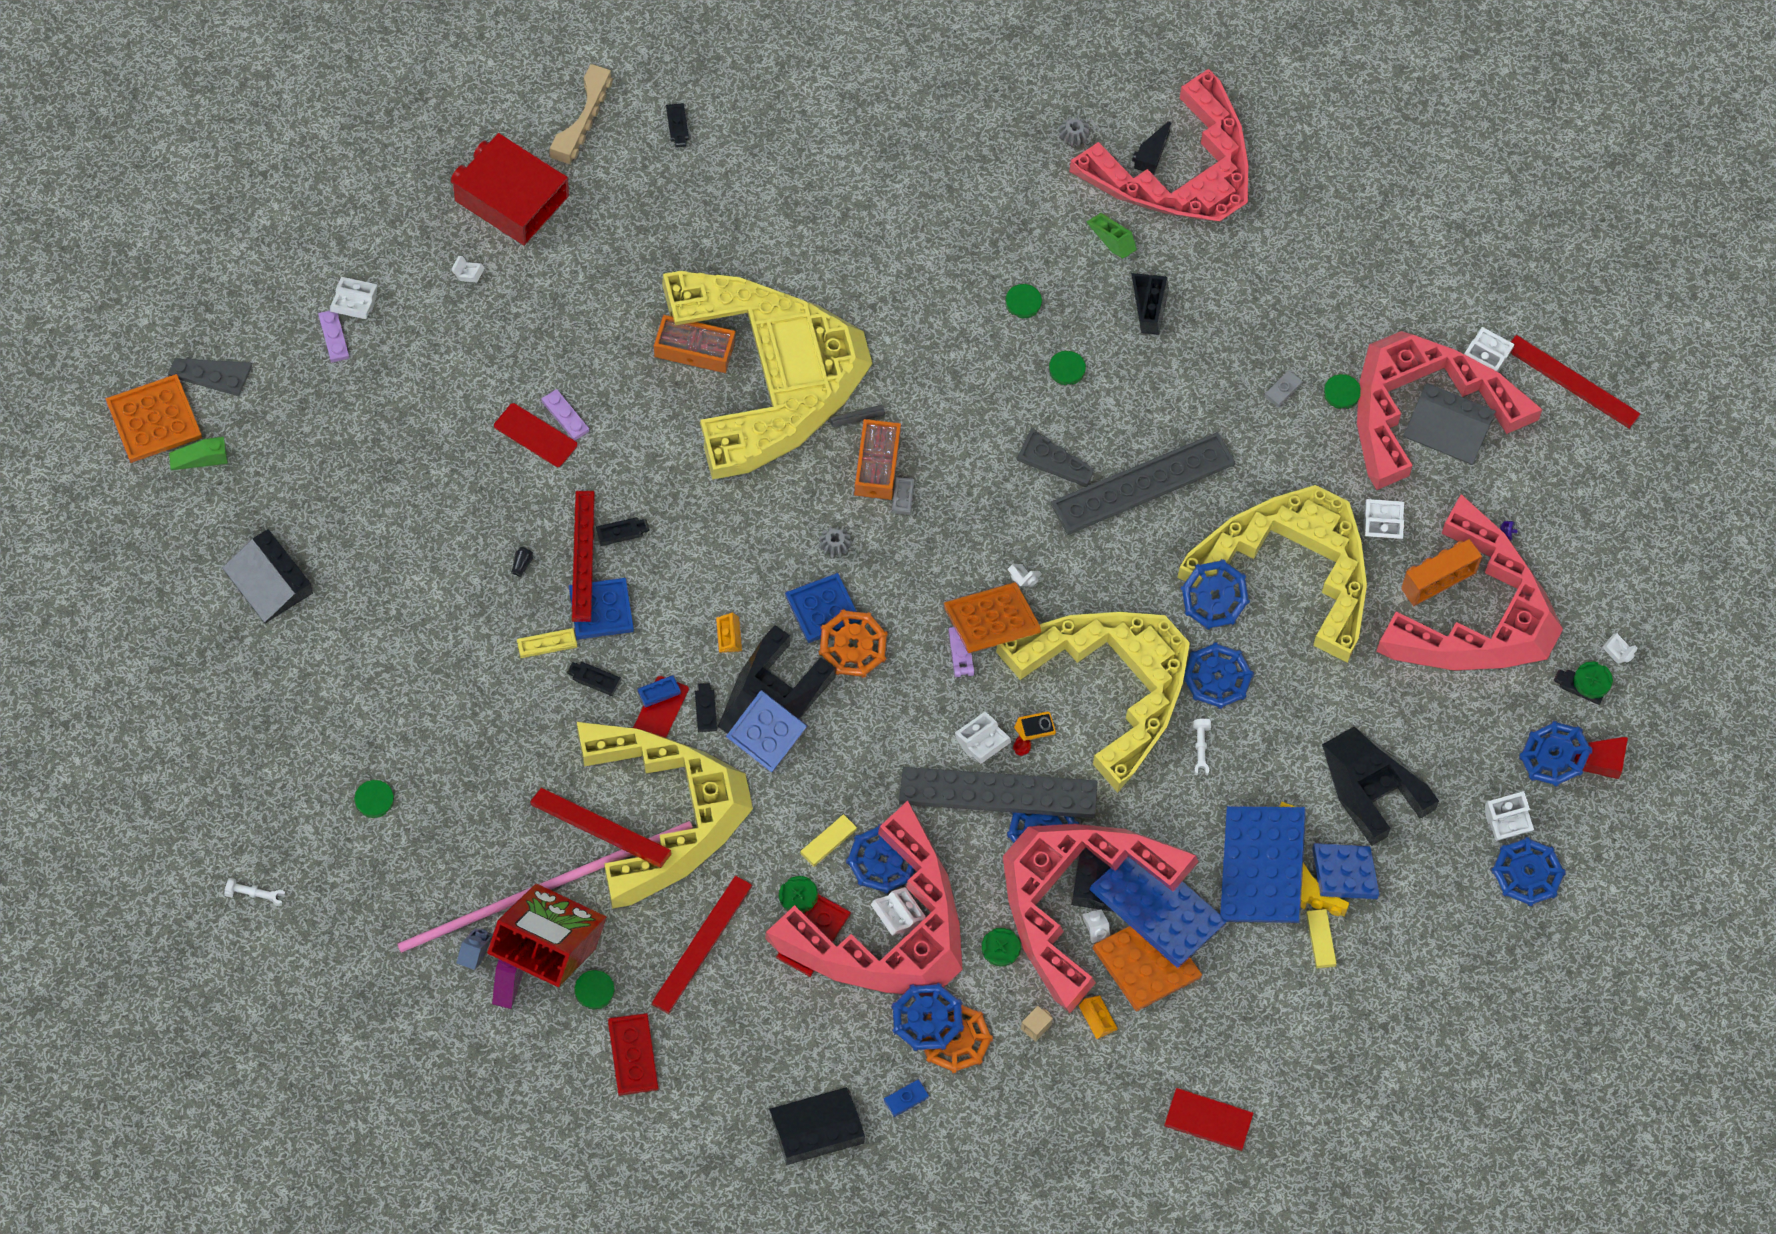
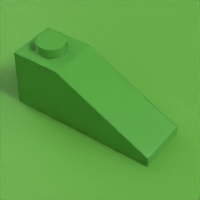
M1100 213L1086 221L1109 250L1123 259L1137 250L1132 232L1104 214Z
M224 437L204 439L169 453L171 470L228 464Z

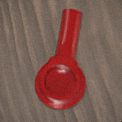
M1019 735L1013 745L1015 753L1018 756L1028 754L1031 750V741H1023Z

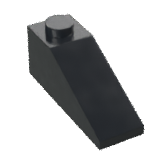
M1167 122L1144 141L1138 151L1134 152L1132 161L1135 162L1134 169L1140 171L1148 169L1152 174H1155L1170 134L1172 122Z

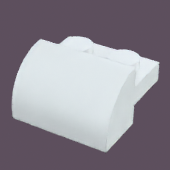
M341 277L336 287V295L330 306V312L367 319L369 312H372L375 304L377 284Z
M1482 327L1464 355L1500 372L1514 348V344Z
M1366 499L1364 536L1403 539L1404 502Z
M983 712L955 732L961 748L970 758L973 756L980 764L1011 743L1010 737L998 727L997 721L986 712Z
M1524 791L1486 802V819L1488 824L1491 825L1496 841L1534 830L1528 812L1530 808Z
M906 887L894 890L888 896L875 899L871 903V906L892 936L908 934L926 918Z

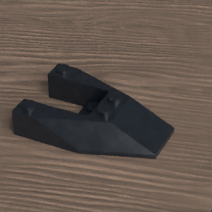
M774 625L761 640L739 673L718 727L728 734L761 690L800 719L836 677V667L820 657L794 688L790 687L768 671L790 646V635Z
M1352 727L1322 744L1338 800L1371 846L1387 838L1391 829L1372 802L1395 789H1399L1419 819L1436 810L1439 800L1429 786L1403 762L1356 727Z

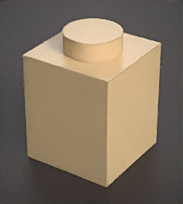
M1037 1006L1022 1021L1021 1030L1036 1042L1052 1025V1015L1046 1009H1041Z

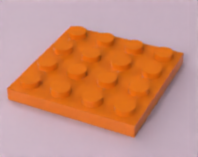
M177 374L105 398L130 463L202 439L201 432Z
M1016 582L944 602V609L968 653L1041 633V627Z
M1131 926L1103 939L1092 947L1136 1012L1193 983L1202 976L1191 958L1177 968Z

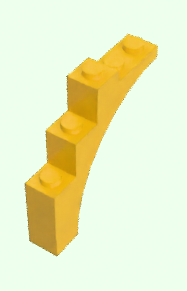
M1282 801L1280 807H1295ZM1303 862L1301 908L1305 910L1307 903H1309L1315 909L1323 908L1334 916L1342 915L1345 917L1349 902L1339 897L1320 896L1318 882Z

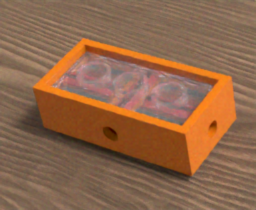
M663 315L654 343V357L726 373L735 346V331L698 322L675 326L672 316Z
M863 420L854 496L892 500L901 423Z

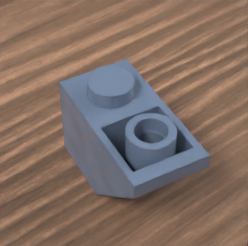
M475 928L462 942L456 963L475 970L481 964L493 935L484 929Z

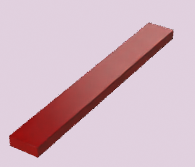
M1516 335L1512 339L1511 343L1514 344V348L1510 354L1628 429L1640 417L1641 413L1523 338Z
M575 491L572 622H591L595 491Z
M540 788L530 801L531 806L661 868L672 855L670 849L546 789Z
M736 875L734 876L653 999V1006L667 1014L671 1012L751 890L752 884Z

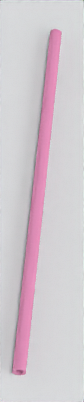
M688 821L648 839L660 844L661 834L693 829V826ZM621 849L539 885L552 890L604 868V863L620 861L633 856V854ZM529 889L397 944L398 948L402 953L513 906Z

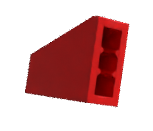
M1628 737L1589 742V746L1592 747V753L1589 755L1583 771L1619 779L1623 770ZM1576 754L1573 760L1576 765L1581 754Z

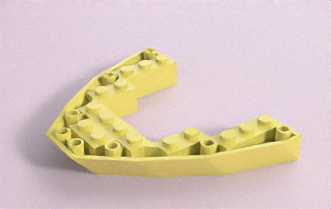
M1317 485L1273 497L1231 517L1185 557L1179 568L1177 578L1186 582L1197 564L1217 562L1221 559L1226 560V563L1229 564L1236 551L1254 559L1270 530L1336 562L1322 589L1323 594L1335 599L1336 602L1317 633L1313 646L1348 663L1359 639L1367 588L1362 542L1349 501ZM1217 569L1205 571L1206 576L1217 574ZM1200 575L1193 586L1196 587L1201 581L1202 577Z
M1110 612L1065 616L1039 624L1041 633L997 645L996 653L1021 680L1064 649L1078 663L1107 642L1151 693L1127 709L1126 719L1134 728L1094 755L1093 765L1118 793L1136 772L1168 726L1183 685L1190 643L1166 615Z
M577 722L584 767L641 756L646 774L684 767L697 826L695 829L660 835V845L670 849L672 855L661 868L639 857L604 863L612 909L633 905L687 877L729 839L753 810L746 774L716 757L696 748L640 729Z

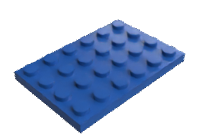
M1227 806L1220 912L1223 920H1227V922L1300 923L1305 807Z
M1129 856L1116 871L1110 868L1089 889L1177 968L1186 962L1227 923V920H1223L1215 909L1183 881L1173 892Z

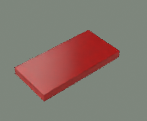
M819 895L817 903L812 909L805 912L804 915L833 943L850 917L851 912ZM778 953L776 959L808 977H811L814 973V970L781 953Z
M648 1013L608 1018L618 1096L658 1090Z
M1176 1088L1164 1126L1242 1151L1254 1113Z

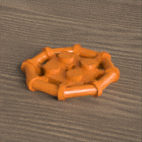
M843 609L828 623L821 626L819 655L836 667V674L838 676L843 674L864 678L880 663L885 662L888 633L871 616L872 613L853 612ZM849 619L863 620L861 625L856 623L849 624ZM842 621L844 627L837 632L832 629ZM867 623L877 634L872 636L865 628ZM829 635L834 637L833 647H828ZM851 639H852L853 641L856 640V641L858 642V643H857V646H858V647L855 648V647L853 646V647L850 648V647H849V644H850V641H849V640H851ZM879 640L878 653L872 651L873 641ZM835 652L841 659L840 664L833 658L831 653ZM869 656L872 657L873 660L864 666L862 662ZM851 662L857 664L858 668H850L844 666L845 663Z
M961 1005L962 1014L971 1018L970 1020L962 1019L964 1029L958 1033L960 1034L958 1040L952 1039L944 1050H924L928 1063L932 1062L952 1071V1073L976 1064L980 1065L983 1062L982 1059L990 1042L993 1041V1036L990 1035L983 1018L984 1014L981 1011H975L964 1005ZM953 1010L951 1011L953 1012V1016L948 1017V1021L954 1022ZM931 1014L927 1015L926 1020H932ZM973 1024H978L980 1034H976ZM946 1028L940 1036L943 1038L951 1029ZM931 1036L922 1039V1041H929L928 1039L935 1040ZM975 1041H981V1044L976 1053V1051L972 1049ZM943 1053L948 1057H952V1062L938 1057L939 1054ZM969 1054V1056L971 1057L969 1059L957 1062V1057Z

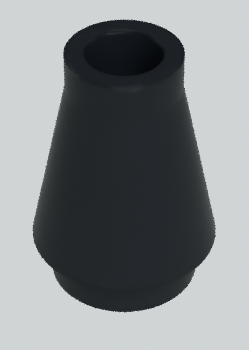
M519 547L516 550L511 571L513 575L522 576L533 560V552L524 547Z

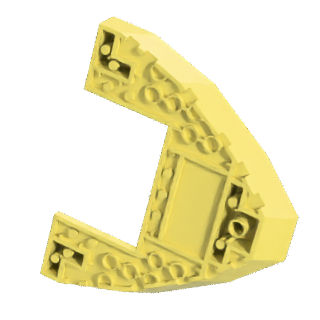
M687 271L663 274L662 286L670 316H673L675 326L748 313L772 407L700 420L704 437V450L712 480L750 473L799 447L847 402L872 366L864 331L819 305L740 277L690 273Z

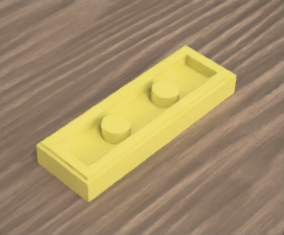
M574 628L517 639L520 658L577 647Z
M843 814L803 848L800 854L814 867L857 830V827Z
M1327 910L1307 911L1306 916L1316 968L1335 967L1336 958Z

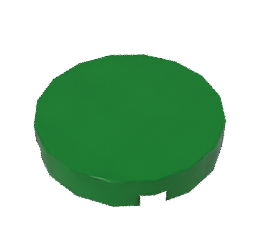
M1018 284L1011 287L1007 292L1005 304L1007 310L1012 315L1014 314L1022 319L1030 318L1040 310L1042 297L1038 289L1032 285Z
M1065 350L1058 352L1052 356L1049 362L1051 378L1061 385L1077 384L1085 375L1086 364L1084 359L1073 351Z
M1334 375L1325 384V400L1337 409L1352 408L1360 398V385L1355 378L1349 375Z
M1594 661L1580 665L1573 679L1578 692L1591 699L1605 696L1610 691L1613 683L1610 670L1606 666H1602Z
M370 780L358 787L355 792L354 801L356 809L364 816L378 818L391 810L394 796L388 784L381 780Z
M804 876L791 877L785 884H782L778 893L779 901L785 910L789 911L795 905L802 913L812 909L817 903L819 896L815 883Z
M995 928L984 936L981 944L982 954L990 964L1008 966L1018 959L1021 952V942L1012 930Z
M598 970L583 973L576 980L574 987L575 997L579 1004L592 1010L602 1009L607 1006L615 993L614 982L611 977L605 972Z

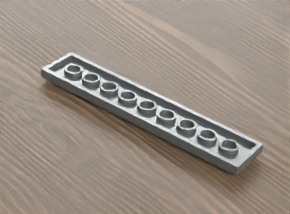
M1216 432L1051 501V506L1067 535L1232 467L1235 465V460L1219 433Z
M903 767L899 804L903 805L908 801L910 805L1095 818L1098 780Z

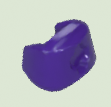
M1503 521L1500 530L1511 541L1512 533L1518 532L1517 529H1513L1515 522Z

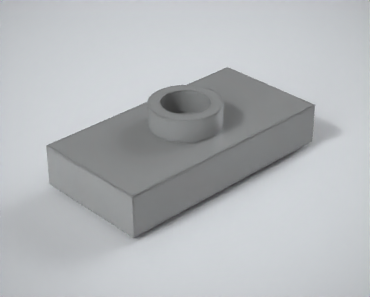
M1288 370L1265 393L1264 397L1279 408L1302 385L1303 381Z
M895 478L892 513L911 514L914 479Z

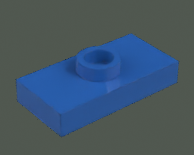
M674 675L637 689L645 708L681 694Z
M918 1079L885 1097L884 1102L893 1117H896L928 1099L929 1095Z

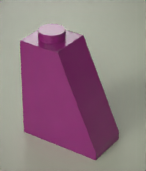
M500 959L498 960L495 970L492 1005L512 1009L523 976V970Z

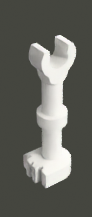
M1196 719L1193 721V728L1197 730L1195 748L1198 754V762L1194 773L1198 775V769L1203 768L1205 775H1208L1209 766L1205 761V750L1207 749L1205 731L1211 730L1210 719Z
M233 878L228 879L224 893L227 897H233L234 892L244 893L252 898L256 896L268 899L276 906H282V901L277 900L276 897H285L283 890L269 892L257 889V886L252 885V887L237 884L236 879Z

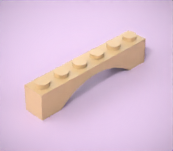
M590 64L584 76V88L587 93L585 108L573 125L556 134L550 147V158L570 165L572 160L577 158L579 154L578 148L584 144L586 139L585 133L587 130L590 131L593 123L592 119L598 115L599 104L605 100V91L607 88L610 89L612 85L611 70Z

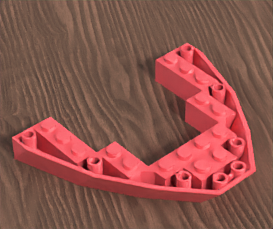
M1209 69L1183 85L1180 92V99L1208 127V129L1202 132L1201 144L1218 161L1195 178L1170 193L1148 169L1133 178L1099 142L1073 158L1070 163L1069 172L1111 196L1164 214L1220 222L1248 203V160L1242 125L1221 81Z
M1400 331L1369 344L1359 382L1361 392L1358 400L1357 428L1367 475L1376 490L1410 476L1413 465L1390 428L1399 424L1401 412L1388 392L1445 368L1462 397L1479 390L1490 409L1496 411L1495 417L1506 434L1538 421L1542 409L1499 372L1455 349Z
M1461 494L1444 524L1442 534L1458 542L1470 539L1479 552L1491 557L1485 573L1518 590L1491 639L1457 622L1447 637L1407 616L1395 612L1379 641L1376 652L1393 660L1448 670L1507 668L1547 660L1563 628L1545 590L1505 533Z
M906 801L879 827L878 834L917 871L907 881L906 888L931 913L879 961L852 934L836 947L794 905L766 931L765 939L779 953L834 981L894 994H904L912 984L935 985L941 983L942 987H945L963 970L960 924L948 874L920 820L909 802ZM919 993V995L933 996V993Z
M1081 824L1029 826L1003 855L1008 901L1023 950L1055 1002L1071 1013L1096 984L1093 977L1053 946L1064 931L1057 922L1036 906L1086 847L1114 871L1129 856L1173 892L1199 862L1196 855L1181 848L1121 828Z

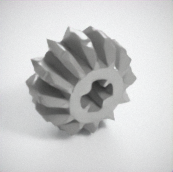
M1070 116L1068 120L1063 119L1062 125L1059 126L1060 139H1064V144L1070 142L1071 147L1074 143L1078 147L1081 142L1085 143L1090 133L1088 123H1085L1084 118L1079 120L1078 116L1075 119H1072Z
M830 526L829 530H823L822 535L819 537L820 550H824V555L830 553L831 558L834 557V554H837L840 558L842 553L847 554L848 548L851 547L850 534H846V529L840 531L839 526L836 529Z

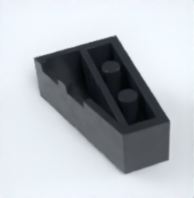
M1131 273L1141 333L1159 335L1169 291L1168 277Z

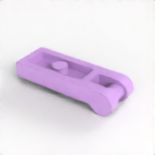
M949 628L954 677H961V675L966 674L974 676L971 653L966 651L955 628ZM959 664H966L967 667H960Z

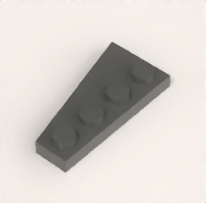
M175 358L168 376L177 374L179 380L240 396L252 368V363Z
M1032 427L1017 457L1019 462L1084 487L1088 486L1094 473V468L1076 456H1071L1064 448L1056 446L1049 438L1041 436Z

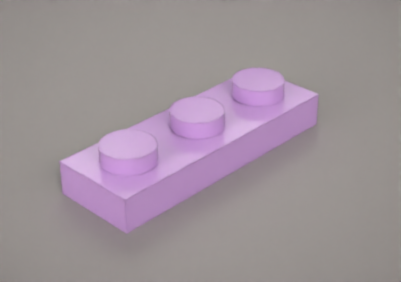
M330 310L318 313L331 363L349 359L338 313L330 312Z
M557 389L541 398L542 403L574 441L589 432L587 425Z

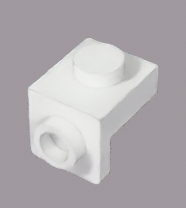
M458 256L452 267V272L460 281L477 283L485 268L481 263L466 262L463 256Z
M1012 564L1008 568L1011 578L1020 586L1031 587L1038 582V578L1042 575L1040 571L1028 572L1022 564Z
M1618 633L1613 634L1602 647L1617 663L1631 661L1635 656V651L1638 649L1635 645L1629 647Z
M1102 909L1083 914V920L1089 930L1092 943L1102 941L1110 936L1109 922Z

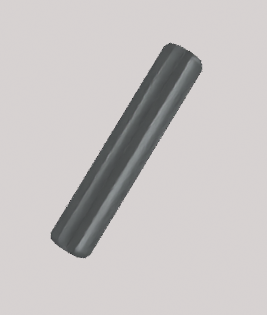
M883 405L873 406L831 416L830 422L832 427H837L864 419L885 415Z

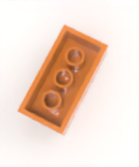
M1470 539L1464 542L1459 541L1453 548L1449 550L1444 549L1436 557L1425 559L1421 565L1410 567L1406 571L1401 590L1411 604L1416 606L1476 574L1482 555Z

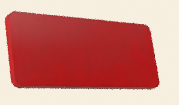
M511 403L494 423L496 430L558 468L563 465L578 446L576 441L515 403Z
M658 676V677L656 678L655 682H656V681H659V680H661V679H664V678H666V677ZM677 682L681 694L646 708L643 705L633 728L666 738L685 700L689 687Z

